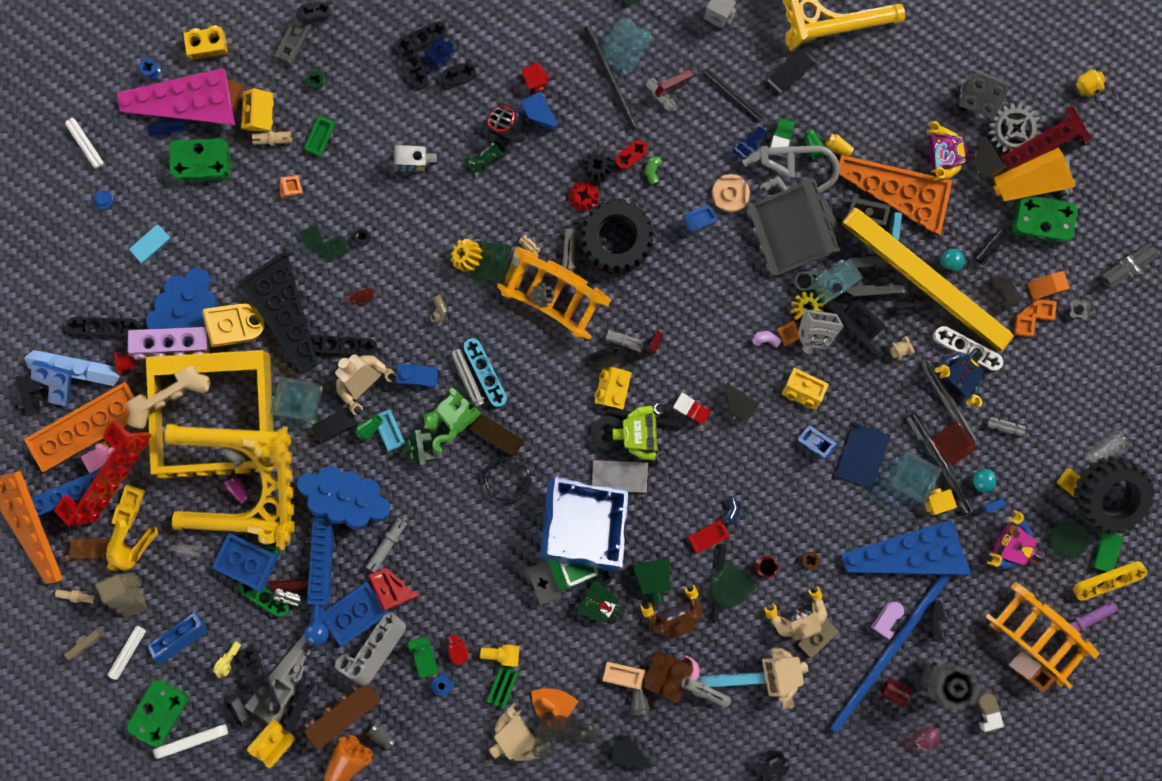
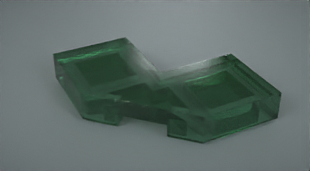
M318 225L299 232L306 249L330 260L349 254L342 235L324 242Z

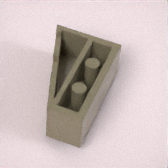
M134 573L116 575L96 584L103 603L112 609L117 607V612H124L126 618L148 609L140 589V579Z

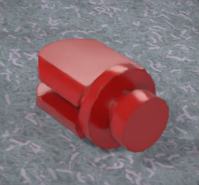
M453 634L447 637L448 642H450L446 645L451 661L454 664L460 665L466 662L469 653L463 639H458V634Z

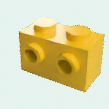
M255 88L243 91L241 129L258 133L271 131L273 124V93Z

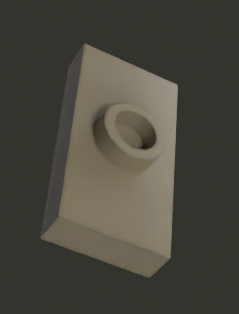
M827 618L821 624L822 630L820 632L805 637L797 643L810 658L815 656L839 633Z
M98 629L87 637L85 635L75 642L77 645L65 654V657L68 660L76 659L104 636V632Z

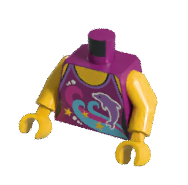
M937 121L929 122L927 125L931 126V130H927V134L934 133L928 139L931 172L937 175L934 181L951 178L961 170L962 166L966 163V157L975 156L974 145L964 146L962 136H958L957 133L940 126Z

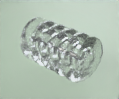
M1114 429L1112 434H1107L1106 438L1100 440V443L1094 444V448L1090 447L1088 452H1085V455L1091 463H1097L1098 459L1103 457L1107 459L1109 456H1114V453L1120 456L1121 452L1119 449L1127 451L1126 444H1129L1123 433L1118 429Z

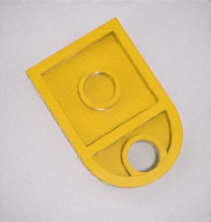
M249 304L207 308L202 311L211 347L253 341L259 337L264 329L263 317L256 307ZM249 318L257 319L258 325H252L249 322Z

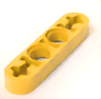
M1136 561L1077 583L1073 588V593L1078 600L1085 601L1143 579L1147 575V569L1141 562ZM1105 582L1102 586L1097 587L1100 583Z

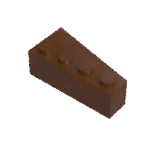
M357 684L352 688L354 692L350 696L344 694L337 700V706L333 709L329 706L321 712L323 717L317 721L312 719L305 725L307 729L303 733L316 751L381 701V698L370 684L366 686Z

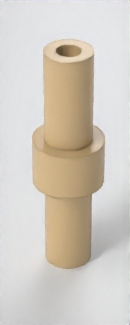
M56 590L55 597L70 599V602L95 603L96 596L82 594L81 591Z

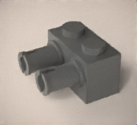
M851 197L848 214L855 207L881 227L887 223L891 206ZM848 231L847 236L852 237V233Z

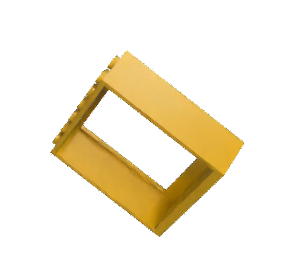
M266 351L146 357L148 399L161 392L160 375L177 374L190 366H194L198 373L257 370L260 431L274 432L270 354ZM162 408L159 410L153 409L149 412V432L152 435L149 440L151 474L157 475V478H174V474H177V477H193V473H196V476H212V472L220 475H231L232 471L239 474H248L254 469L255 472L260 473L253 461H245L239 467H235L232 462L164 466ZM272 455L261 456L265 463H274Z

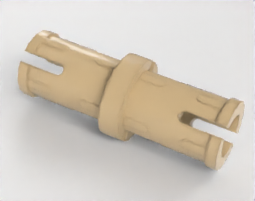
M291 131L252 133V139H254L252 142L253 145L270 144L271 146H275L278 143H292Z

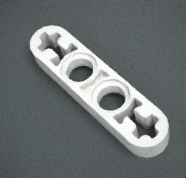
M945 326L939 327L934 331V340L953 352H962L969 355L974 348L980 349L983 356L977 362L979 366L989 371H996L1003 366V359L999 354ZM945 331V336L951 338L952 335L955 336L951 340L950 345L948 344V342L950 341L949 339H940V335L938 334L939 332L941 333ZM957 339H961L965 343L962 350L955 347ZM985 357L991 360L996 358L998 365L992 367L990 361L984 360L983 363L982 360Z
M226 724L155 748L153 749L155 757L158 759L228 734Z

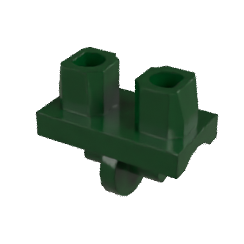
M421 430L410 432L411 440H405L406 448H402L401 452H407L408 459L415 460V467L425 465L427 462L434 460L433 450L424 451L423 444L431 443L430 432H421Z

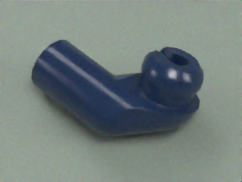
M735 497L726 499L729 511L727 515L722 517V522L725 525L734 524L740 514Z

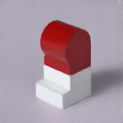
M681 393L672 408L701 425L705 424L711 413L709 409L698 404V402L689 398L684 393Z

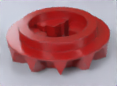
M581 181L575 183L570 189L569 200L575 209L589 211L597 205L599 192L597 187L591 182ZM587 189V195L590 198H585L581 203V196L578 193H583Z

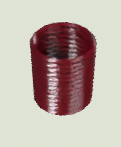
M761 556L755 561L754 569L759 576L772 578L778 573L779 564L772 557ZM765 559H769L773 564L772 571L767 575L761 573L760 564Z
M891 678L887 679L881 690V697L890 700L902 708L907 705L912 695V689Z

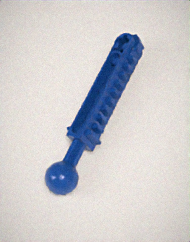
M313 515L307 604H313L312 620L305 629L304 637L308 644L317 647L323 645L329 636L328 629L323 624L324 605L330 604L335 524L330 522L326 516L319 517Z

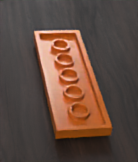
M123 382L24 439L42 473L51 470L103 440L102 435L111 421H118L123 427L128 426L127 421L130 412L125 404L135 398V395L127 382Z

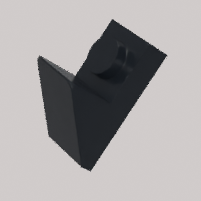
M16 376L15 379L26 414L33 415L39 413L38 407H40V403L34 394L48 389L25 377Z

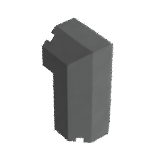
M930 657L929 660L932 663H927L920 679V686H923V691L919 689V694L958 710L974 704L980 690L974 673L962 667Z

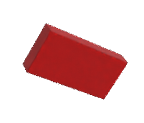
M720 519L688 536L687 539L695 554H698L730 537Z

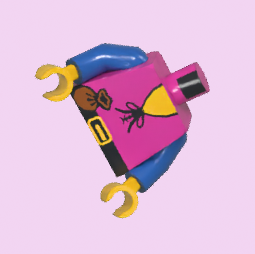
M1014 510L1015 517H1008V520L1012 522L1006 523L992 553H990L993 560L991 562L987 561V564L1002 569H1012L1019 567V565H1025L1028 560L1036 564L1040 561L1042 553L1034 550L1037 541L1034 539V534L1028 523L1023 519L1022 513Z

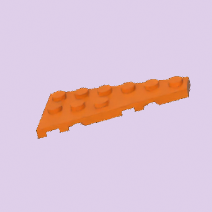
M840 156L839 177L882 203L890 205L892 209L902 213V215L935 235H941L953 180L940 179L934 181L936 176L849 156Z
M21 471L1 475V513L45 584L62 580L63 578Z

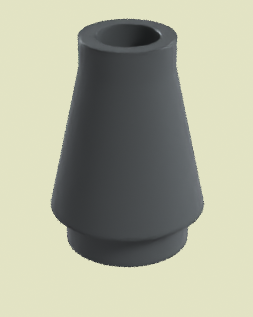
M641 687V690L633 689L631 707L633 716L649 715L650 707L645 688Z
M374 722L366 732L369 740L386 749H390L395 742L381 723Z

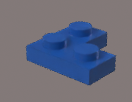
M34 361L31 365L30 381L48 385V402L66 407L70 400L72 371Z

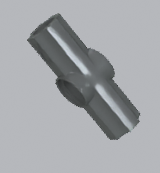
M1148 243L1135 253L1124 257L1116 263V266L1100 276L1103 284L1112 289L1126 278L1129 279L1142 270V267L1158 257L1157 251Z

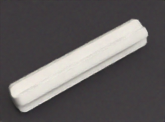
M73 118L67 120L65 125L93 167L99 168L102 166V159L76 120Z
M140 626L135 627L108 672L110 678L114 680L119 678L146 632L144 628Z

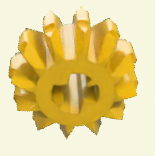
M458 240V246H453L454 251L450 253L453 256L450 261L454 263L453 266L463 272L475 271V265L480 266L479 259H482L480 254L483 250L479 248L478 243L472 240Z
M806 292L802 293V298L797 295L795 297L797 302L791 303L793 307H796L791 310V313L798 314L794 319L798 320L800 317H803L804 310L806 309H803V306L809 304V308L813 311L823 312L821 309H818L824 306L823 303H817L820 297L817 296L813 299V292L808 297Z

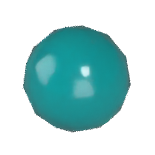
M949 249L942 254L940 264L943 268L959 271L965 264V257L959 250Z
M990 469L977 471L973 477L974 487L983 493L993 491L996 487L995 473Z

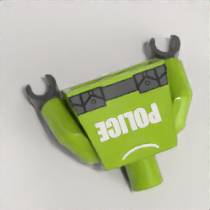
M657 403L652 406L638 407L628 414L627 419L623 420V428L613 429V440H624V446L628 448L629 452L640 459L663 463L664 461L659 460L658 456L659 454H665V452L658 451L656 430V416L663 413V411L657 412L656 407L661 404Z

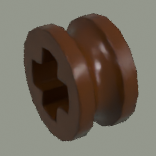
M806 552L802 556L801 562L805 568L814 569L819 565L820 558L814 552ZM808 555L815 557L814 565L806 564L805 561H807L806 557Z

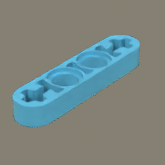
M474 338L468 339L464 344V350L491 404L495 407H502L507 402V396L480 342ZM469 344H478L476 351L478 354L482 352L483 355L477 356L472 360L471 357L475 355L472 350L468 351ZM479 359H484L487 362L485 369L479 370L476 367V362ZM487 376L495 378V384L491 387L486 386L484 383ZM499 386L500 389L496 391L499 396L503 395L502 402H494L495 395L493 392L489 394L488 390H493Z
M764 672L699 676L697 681L706 683L708 687L762 684L766 683Z

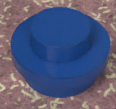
M99 191L94 196V204L97 208L106 210L112 206L113 196L108 191Z

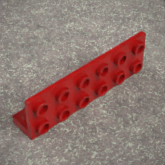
M111 421L102 437L114 448L113 452L78 505L67 495L62 497L54 510L68 526L95 523L100 518V514L110 503L113 494L118 491L119 485L128 476L133 464L139 459L140 453L147 447L148 441L152 437L150 432L129 434L118 421Z

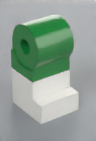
M782 118L779 119L770 148L789 147L794 122Z

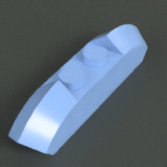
M33 350L24 357L29 369H31L34 361L72 371L71 378L114 386L120 378L117 367L36 350Z

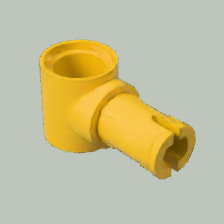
M502 645L499 649L481 648L480 658L498 660L504 666H518L520 646Z

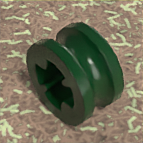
M313 71L307 76V83L311 89L320 90L323 88L325 80L320 72ZM317 77H320L318 78L320 83H314L313 85L312 78L316 79Z

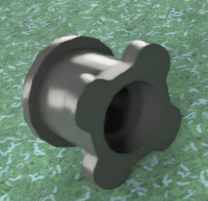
M1080 297L1070 302V316L1072 318L1082 317L1086 319L1094 309V304L1088 297Z

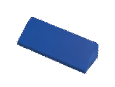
M194 612L147 646L153 659L159 664H163L207 633L208 629L198 614Z

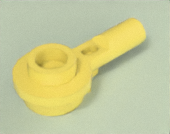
M236 641L228 653H225L214 666L213 672L218 678L227 676L231 670L230 662L241 647V644Z

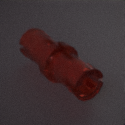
M290 578V580H272V592L276 588L284 590L283 592L288 591L291 593H295V591H308L309 579L295 580V578Z

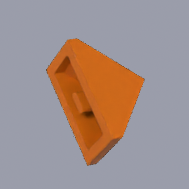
M1064 271L1049 274L1027 283L1033 301L1070 289Z

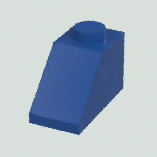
M541 91L520 101L521 108L519 110L523 118H527L529 123L554 131L558 129V124Z
M398 363L396 383L400 385L437 387L438 368Z

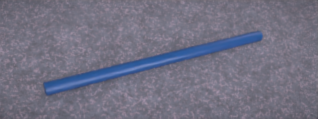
M949 575L939 576L829 728L835 733H838L951 578Z

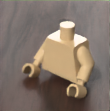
M354 354L349 359L342 358L338 363L339 368L335 372L338 377L336 380V391L343 401L349 404L350 412L357 415L354 412V408L358 406L363 411V407L359 403L354 402L353 399L356 400L382 375L380 372L384 373V377L388 382H392L387 377L390 373L396 377L397 375L393 369H386V365L374 356L362 355L359 357Z
M782 648L771 649L773 658L762 659L769 696H780L779 701L783 703L782 709L793 708L792 697L798 690V687L803 685L802 674L808 672V666L805 662H800L798 657H792L790 652Z
M513 703L499 717L495 727L496 734L494 735L498 743L489 749L491 754L496 759L505 753L509 760L514 759L515 761L542 759L548 755V752L543 753L541 751L545 745L542 744L538 747V742L519 715L521 709L518 712L515 711L513 707L516 704Z

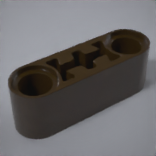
M482 414L468 426L469 430L514 457L525 441Z

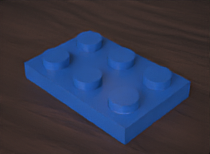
M228 533L212 568L262 592L279 556Z
M367 581L324 611L323 622L340 647H342L381 620L389 611H383L372 586Z

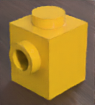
M938 488L932 490L928 497L925 496L926 501H924L927 512H930L931 515L957 508L951 489L941 491Z

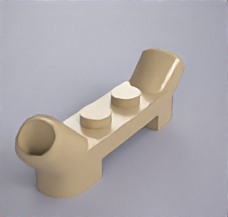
M190 366L175 374L178 380L177 383L151 398L146 399L145 396L138 395L125 404L130 412L127 421L128 425L139 429L145 428L151 410L163 408L166 405L165 402L170 399L176 400L183 396L182 392L187 389L200 393L207 392L210 386L209 377L198 374L195 367Z

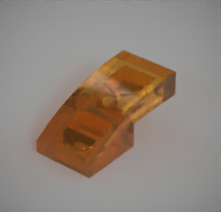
M70 539V558H106L107 546L111 539Z

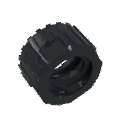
M364 228L355 230L353 234L354 241L358 245L365 246L371 240V234ZM359 234H366V239L364 241L358 240Z

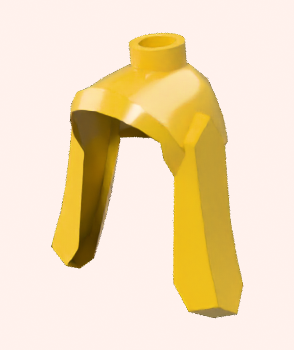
M124 520L116 521L114 532L106 551L107 568L113 571H118L119 569L123 571L131 570L147 546L158 535L157 528L150 527L138 540L133 549H131L123 541L128 532L126 522Z

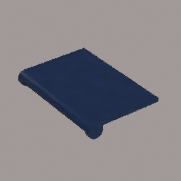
M854 422L836 477L873 489L891 435Z

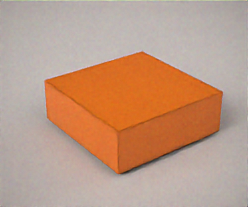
M794 320L776 329L784 346L800 339L798 336L799 330Z

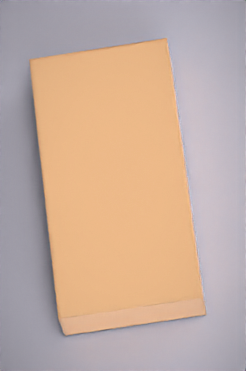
M607 662L602 681L641 690L645 670Z

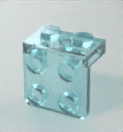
M622 18L614 26L602 48V52L606 59L631 73L645 49L651 45L654 37L651 36L648 30L635 26L632 20Z

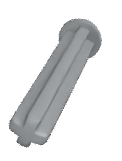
M456 349L452 351V358L470 397V405H473L475 408L483 405V400L485 399L480 395L462 350Z

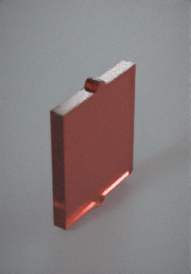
M958 421L948 428H943L941 433L932 438L951 466L963 458L966 459L967 455L978 448Z

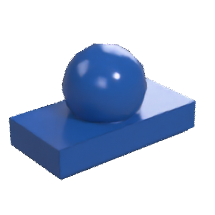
M705 205L683 216L687 229L693 233L699 232L718 221L709 205Z

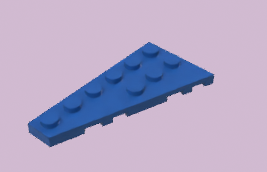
M952 520L841 554L847 573L972 575Z

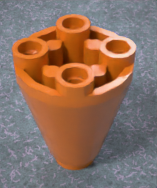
M353 735L340 737L333 750L324 781L351 780L370 763L373 755L372 750L361 745L358 738Z

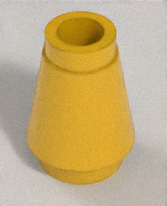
M831 133L824 144L833 153L850 156L854 149L838 134L834 135Z

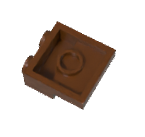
M657 650L656 654H653L650 658L651 666L648 672L644 674L642 686L673 702L679 703L684 691L682 680L685 677H690L693 666Z

